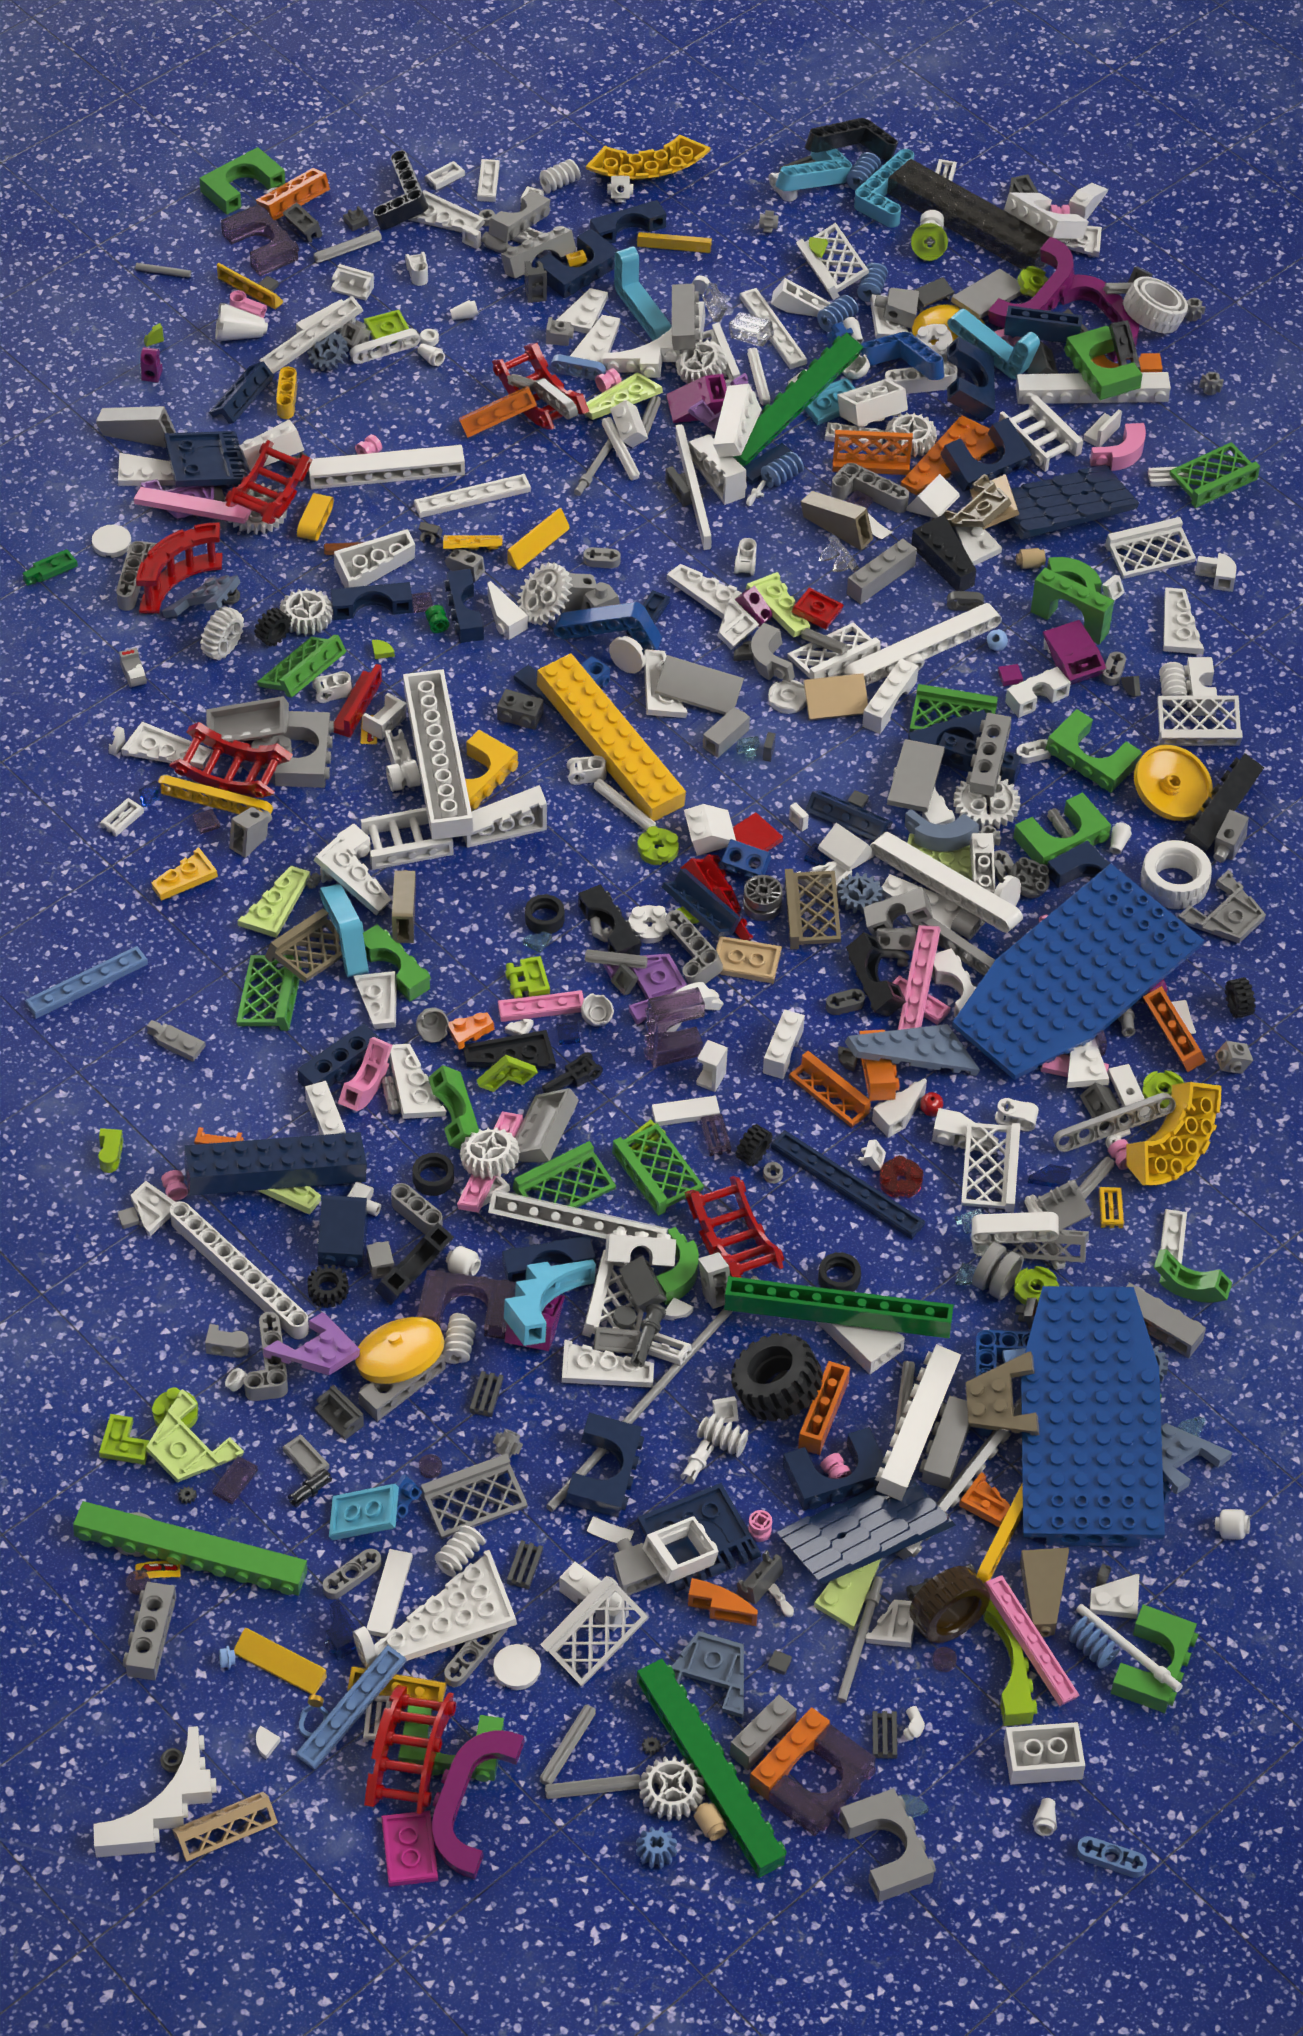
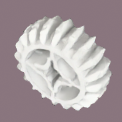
M708 339L705 342L700 340L696 343V349L681 350L680 355H677V373L680 375L681 380L687 384L703 376L722 374L723 371H726V355L722 347L714 341L710 343Z
M906 412L905 415L899 413L898 417H893L888 422L885 432L913 433L911 455L914 457L917 454L923 456L924 452L927 453L935 445L937 439L936 427L933 425V421H929L928 417L923 418L922 414L919 416L915 415V412L913 414ZM899 440L897 442L900 445H904L908 440ZM894 445L889 446L893 451L897 449Z
M307 588L305 591L298 589L297 593L291 591L290 596L285 595V599L280 604V610L289 616L292 621L289 623L291 625L290 628H288L290 633L296 631L297 635L304 633L305 636L308 633L314 635L316 631L321 633L323 628L327 629L328 624L331 623L333 615L332 603L327 595L322 594V591L316 593L315 589L308 591Z
M225 606L216 610L214 615H211L200 641L202 644L201 649L206 656L221 660L234 650L243 633L244 618L242 614L231 607Z
M488 1127L487 1130L482 1131L479 1129L478 1133L471 1132L470 1137H465V1142L461 1144L460 1158L468 1174L472 1173L474 1177L481 1176L482 1179L490 1177L492 1180L493 1176L501 1177L502 1173L508 1174L509 1169H514L515 1164L518 1163L520 1150L518 1142L512 1136V1133H507L505 1129L499 1131L497 1127L494 1130H490Z
M665 1756L663 1763L655 1760L654 1767L648 1765L646 1772H643L641 1775L642 1781L639 1782L640 1798L644 1799V1807H649L651 1814L658 1812L657 1816L659 1819L663 1815H667L668 1821L671 1820L672 1816H676L679 1821L681 1814L689 1817L690 1810L696 1812L697 1804H701L703 1801L702 1796L705 1794V1788L702 1786L704 1785L703 1778L698 1777L697 1770H694L695 1765L693 1763L686 1765L685 1758L678 1762L676 1756L672 1758V1761H668ZM685 1781L689 1783L692 1789L689 1794L685 1792ZM654 1783H657L659 1789H661L658 1796L652 1788Z

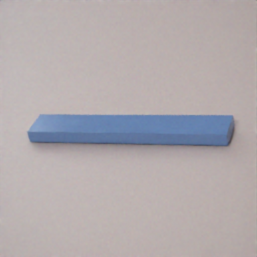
M136 946L26 999L25 1005L35 1019L148 965V959L139 947Z
M387 1645L295 1753L296 1757L315 1771L407 1662L406 1658Z

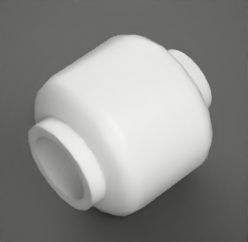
M463 1246L456 1247L453 1251L451 1250L446 1257L449 1272L465 1279L475 1276L481 1265L478 1254Z
M1224 1509L1221 1511L1220 1517L1215 1518V1530L1220 1531L1223 1539H1243L1250 1532V1517L1241 1509Z

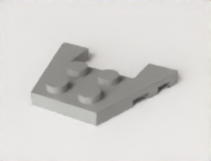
M1228 870L1216 882L1217 887L1230 895L1209 916H1205L1189 905L1178 915V919L1185 925L1240 943L1265 920L1266 914L1255 900L1244 892V887L1240 882H1236L1232 872Z

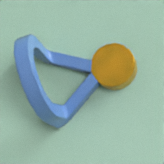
M319 1695L309 1696V1705L302 1710L300 1715L299 1730L305 1738H309L312 1733L307 1732L304 1728L307 1713L316 1707L324 1715L323 1720L329 1714L323 1707L324 1699Z

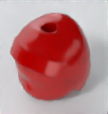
M935 1092L923 1095L920 1100V1108L927 1116H937L938 1108L942 1109L943 1107L942 1097Z

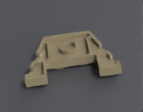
M983 474L972 484L974 490L981 493L958 513L946 510L943 514L949 524L954 527H986L1012 503L1009 497L1000 488H997L992 480L990 481L986 474Z
M1031 1351L966 1382L968 1423L971 1427L998 1431L999 1429L1011 1430L1013 1433L1027 1432L1031 1435H1040L1036 1412L1014 1416L1011 1378L1035 1374Z

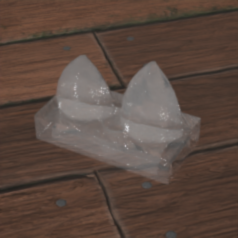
M709 283L702 298L713 322H720L723 316L734 312L733 308L725 304V302L731 300V297L720 292L716 283Z
M835 534L828 537L830 544L821 553L819 561H829L840 556L833 565V572H842L849 568L853 573L857 571L859 567L855 559Z

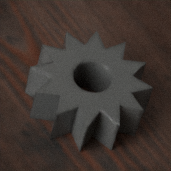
M316 872L312 876L310 875L306 882L307 886L311 889L318 886L321 876Z
M184 1487L178 1493L179 1500L182 1503L185 1502L186 1505L188 1502L190 1504L191 1501L195 1502V1498H197L196 1490L193 1487Z
M647 1736V1739H643L642 1751H646V1754L649 1753L650 1756L652 1753L659 1752L661 1745L657 1737L653 1738L651 1736L649 1738Z

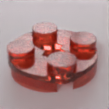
M898 1155L881 1167L879 1176L881 1189L893 1198H900V1196L912 1197L922 1187L923 1170L914 1161ZM897 1176H904L906 1180H897Z

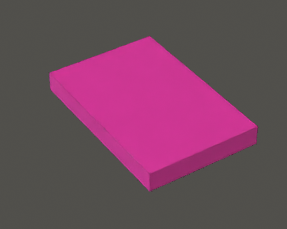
M430 1810L424 1811L422 1814L411 1812L381 1816L389 1887L438 1881Z

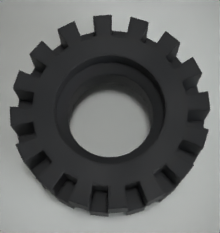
M268 609L267 614L263 613L262 619H258L259 624L255 625V628H257L254 630L255 636L267 646H276L277 642L281 643V639L286 638L285 634L289 633L290 630L288 628L291 626L289 623L292 621L280 609Z
M1246 977L1229 980L1226 982L1227 985H1225L1227 1006L1235 1018L1255 1013L1254 1008H1256L1254 1002L1256 1000L1253 997L1254 991H1252V985L1249 984L1250 981Z
M758 1124L752 1125L748 1132L744 1133V1137L740 1139V1144L735 1152V1156L739 1160L752 1167L763 1159L762 1156L767 1153L766 1150L769 1149V1144L772 1142L771 1138L773 1137L771 1132Z
M325 1264L324 1269L318 1266L317 1272L314 1269L311 1271V1275L308 1276L307 1285L308 1295L313 1303L316 1302L319 1307L323 1303L324 1308H328V1304L336 1307L335 1302L340 1305L342 1299L345 1300L347 1298L348 1278L345 1272L342 1273L340 1267L336 1270V1265L328 1268V1264ZM324 1282H333L337 1285L332 1290H322L319 1288Z

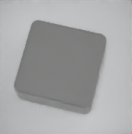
M134 1207L118 1211V1218L123 1229L140 1224Z

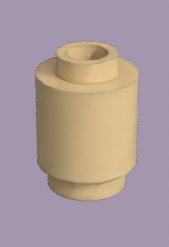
M1020 549L1019 553L1016 554V564L1020 565L1021 569L1040 568L1046 562L1044 549Z
M703 1803L696 1808L694 1818L705 1837L715 1841L726 1834V1822L715 1804Z

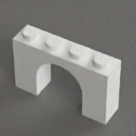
M1009 193L1004 208L1008 213L1049 237L1083 239L1089 222L1077 214L1050 212L1049 208L1052 200L1041 193Z

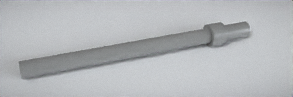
M610 439L607 440L586 474H583L579 479V484L574 490L575 495L580 496L584 489L591 484L592 477L613 447Z
M879 1576L874 1577L871 1590L867 1592L865 1598V1610L837 1697V1701L841 1703H846L874 1609L878 1606L881 1598L879 1593L883 1578Z

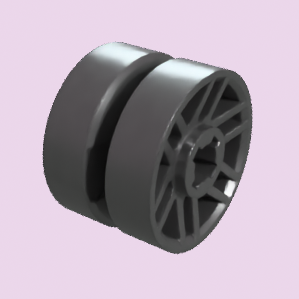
M754 876L746 882L744 887V911L750 918L757 921L774 919L781 911L782 886L777 879L771 876Z

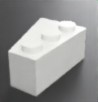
M290 420L239 445L250 471L260 456L259 450L261 445L266 443L267 440L274 443L273 449L289 456L304 451L298 431ZM268 456L264 466L279 461V459Z

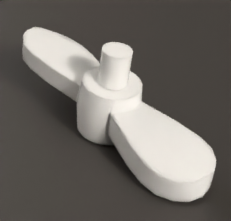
M762 480L757 489H752L751 495L746 501L748 506L753 504L756 497H764V493H761V490L765 486L766 481Z
M775 1583L772 1584L768 1589L769 1593L775 1598L776 1604L781 1606L783 1614L786 1617H792L794 1614L793 1607L786 1601L785 1595L780 1592L778 1586Z

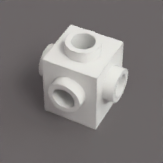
M611 176V184H607V195H611V199H615V203H626V199H630V195H633V184H630V176ZM623 187L624 191L618 192L617 188Z

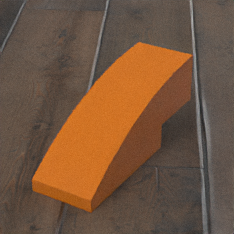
M692 1578L688 1606L710 1610L711 1619L752 1626L757 1625L758 1610L746 1600L721 1586Z

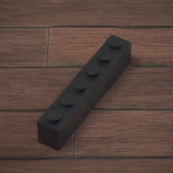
M1246 753L1240 759L1236 757L1229 766L1232 768L1231 771L1227 770L1220 779L1222 784L1218 783L1211 791L1213 797H1208L1202 804L1204 810H1199L1192 820L1195 823L1193 825L1190 823L1184 830L1183 834H1185V837L1182 841L1197 846L1204 853L1211 846L1229 810H1236L1265 768Z

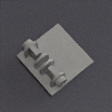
M1075 1179L1069 1180L1060 1187L1057 1186L1054 1190L1051 1189L1050 1192L1042 1196L1039 1195L1035 1200L1043 1212H1053L1058 1215L1059 1229L1062 1230L1092 1215Z

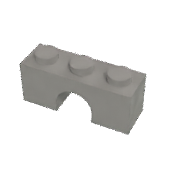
M922 887L863 907L867 928L872 936L876 938L877 929H893V922L900 915H908L913 925L933 918L929 897Z
M778 1695L731 1741L730 1756L745 1769L749 1770L764 1755V1749L768 1742L775 1735L781 1738L796 1723L797 1709L782 1696Z

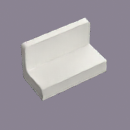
M1118 409L1113 416L1104 413L1084 434L1083 440L1096 447H1101L1120 427L1122 411Z

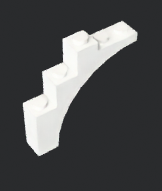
M697 302L696 304H699V315H696V317H699V328H696V330L699 329V341H702L706 317L704 302ZM671 327L661 337L641 347L622 352L603 353V364L606 367V371L614 368L617 372H641L647 378H660L662 362H676L677 355H680L681 350H673Z
M198 1726L188 1727L187 1747L183 1761L174 1778L162 1793L149 1804L132 1814L113 1821L94 1824L96 1858L156 1852L155 1843H160L159 1829L177 1828L184 1825V1818H188V1805L213 1802L212 1793H217L216 1778H211L210 1769H206L205 1757H200V1750H205L204 1735L199 1736Z

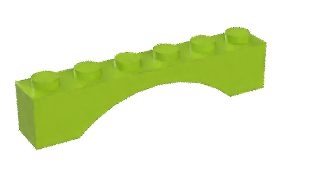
M990 1599L989 1605L983 1614V1619L1000 1636L1007 1648L1011 1661V1677L1008 1685L1002 1692L1000 1701L1003 1725L1032 1724L1033 1716L1037 1714L1036 1700L1031 1698L1033 1682L1031 1678L1027 1677V1672L1029 1671L1028 1658L1023 1656L1022 1647Z

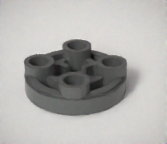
M1021 857L1009 871V875L1020 880V894L1025 897L1038 898L1049 887V868L1045 864H1039L1034 860Z

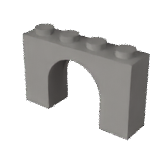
M289 711L287 731L283 736L288 737L290 740L311 742L317 749L306 757L291 758L289 762L277 765L275 769L276 786L325 788V781L330 778V767H327V764H331V752H328V750L333 746V736H330V733H334V721H330V712Z
M894 1788L840 1807L839 1820L848 1839L874 1830H886L897 1835L904 1844L905 1852L898 1860L870 1870L869 1883L878 1902L932 1883L934 1872H936L933 1860L928 1858L925 1853L926 1847L923 1839L916 1835L914 1820L911 1816H907L905 1802L901 1795H897Z

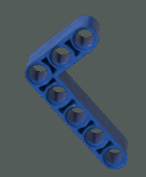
M899 332L861 344L863 346L861 356L866 355L870 365L901 357L929 380H940L945 377L943 357L910 332Z
M638 602L563 612L559 615L553 631L558 638L570 639L628 630L631 637L643 648V654L645 649L658 650L662 640V636L647 610Z
M980 1331L976 1336L974 1349V1378L996 1368L997 1360H1003V1350L1026 1348L1030 1332ZM975 1428L977 1434L981 1436H989L994 1431Z

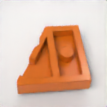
M488 1012L477 1013L471 1017L457 1018L449 1022L447 1029L458 1049H463L465 1047L464 1042L471 1038L473 1041H476L482 1035L493 1031L494 1023Z
M982 1472L966 1491L959 1503V1506L997 1527L1001 1526L1010 1508V1504L1000 1496V1492L995 1486L991 1488L986 1482V1476Z

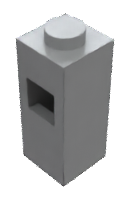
M733 707L703 734V748L719 758L749 731L750 716Z

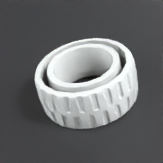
M1139 277L1134 280L1123 300L1124 309L1133 320L1143 327L1158 333L1167 334L1177 330L1188 311L1187 301L1177 289L1153 277Z
M1165 841L1155 845L1146 854L1141 870V886L1145 892L1162 906L1171 909H1185L1189 905L1194 906L1206 896L1211 882L1212 866L1207 855L1197 846L1184 841ZM1178 868L1190 874L1193 881L1186 884H1173L1162 879L1158 873L1163 869Z

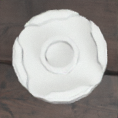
M118 525L100 527L92 536L93 549L103 557H106V555L111 556V558L122 556L128 551L131 544L129 531Z
M619 636L610 644L609 653L611 659L621 670L627 673H637L646 664V655H643V648L636 640L628 636Z
M782 680L779 683L778 681L769 688V704L774 710L786 714L797 713L803 710L807 705L804 685L796 680L791 682Z
M1011 875L1005 876L1003 878L1005 881L997 885L994 894L1016 906L1021 893L1020 880Z
M508 1645L495 1656L493 1663L494 1676L500 1685L510 1687L511 1690L527 1689L537 1681L540 1674L541 1663L539 1656L526 1645Z

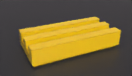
M1099 1187L1101 1228H1105L1106 1225H1110V1228H1114V1226L1123 1228L1121 1188ZM1104 1193L1108 1195L1109 1219H1106ZM1112 1193H1116L1118 1219H1114Z

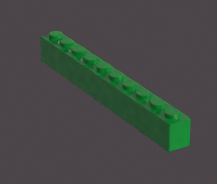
M846 332L842 337L838 336L833 341V346L830 349L826 347L821 353V357L818 360L815 358L810 363L809 369L807 371L803 370L798 375V380L795 383L791 381L785 388L786 391L783 394L780 392L775 397L772 405L768 404L761 412L762 415L758 417L742 454L732 457L743 467L749 464L859 357L863 346Z
M728 1276L724 1310L950 1339L954 1304Z
M662 1658L638 1670L636 1682L687 1764L693 1763L695 1765L694 1770H697L698 1777L704 1780V1785L702 1786L705 1788V1793L717 1807L726 1822V1827L758 1878L783 1866L787 1854L781 1841L777 1842L771 1824L768 1821H764L759 1805L756 1801L752 1802L748 1796L749 1791L746 1784L738 1780L734 1765L730 1761L727 1762L723 1756L722 1746L719 1742L715 1743L711 1737L710 1727L706 1722L703 1723L701 1721L697 1706L689 1702L687 1691L682 1684H678L676 1681L675 1672L671 1665H666Z

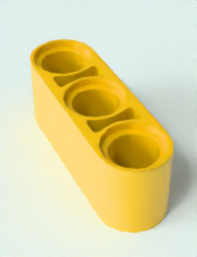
M288 366L283 367L279 372L276 403L277 415L282 419H289L294 416L297 372L295 368Z
M317 493L312 494L298 524L297 537L318 541L332 511L333 497Z

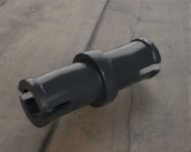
M322 1469L321 1472L310 1480L306 1479L300 1488L288 1495V1499H291L289 1502L297 1508L309 1497L316 1496L318 1490L332 1481L330 1473Z

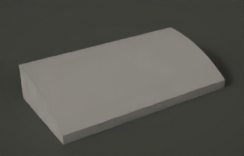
M667 655L655 694L726 715L736 706L744 678Z
M282 696L206 709L207 727L221 734V739L231 743L233 740L242 742L286 734L288 726L289 703Z
M571 1088L535 1095L515 1136L520 1150L518 1161H550L579 1101Z

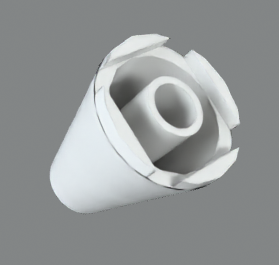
M220 303L215 334L217 341L263 337V334H267L268 323L265 322L264 318L225 303Z

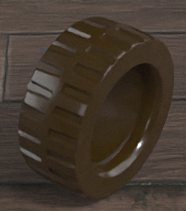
M965 1566L952 1567L937 1574L921 1587L911 1602L909 1609L910 1618L929 1641L933 1643L947 1642L962 1635L975 1625L989 1605L990 1594L980 1578L970 1568Z

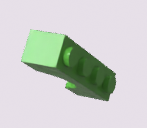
M377 924L363 933L367 959L370 962H390L398 967L400 971L396 975L397 989L409 1001L414 1000L430 989L431 977L428 971L424 968L422 969L417 964L415 958L411 955L409 956L404 951L402 945L398 942L396 943L391 938L387 930H383Z
M442 1065L428 1079L433 1095L444 1103L451 1115L452 1122L444 1128L449 1146L461 1150V1144L465 1142V1137H470L471 1132L478 1133L479 1128L461 1072Z

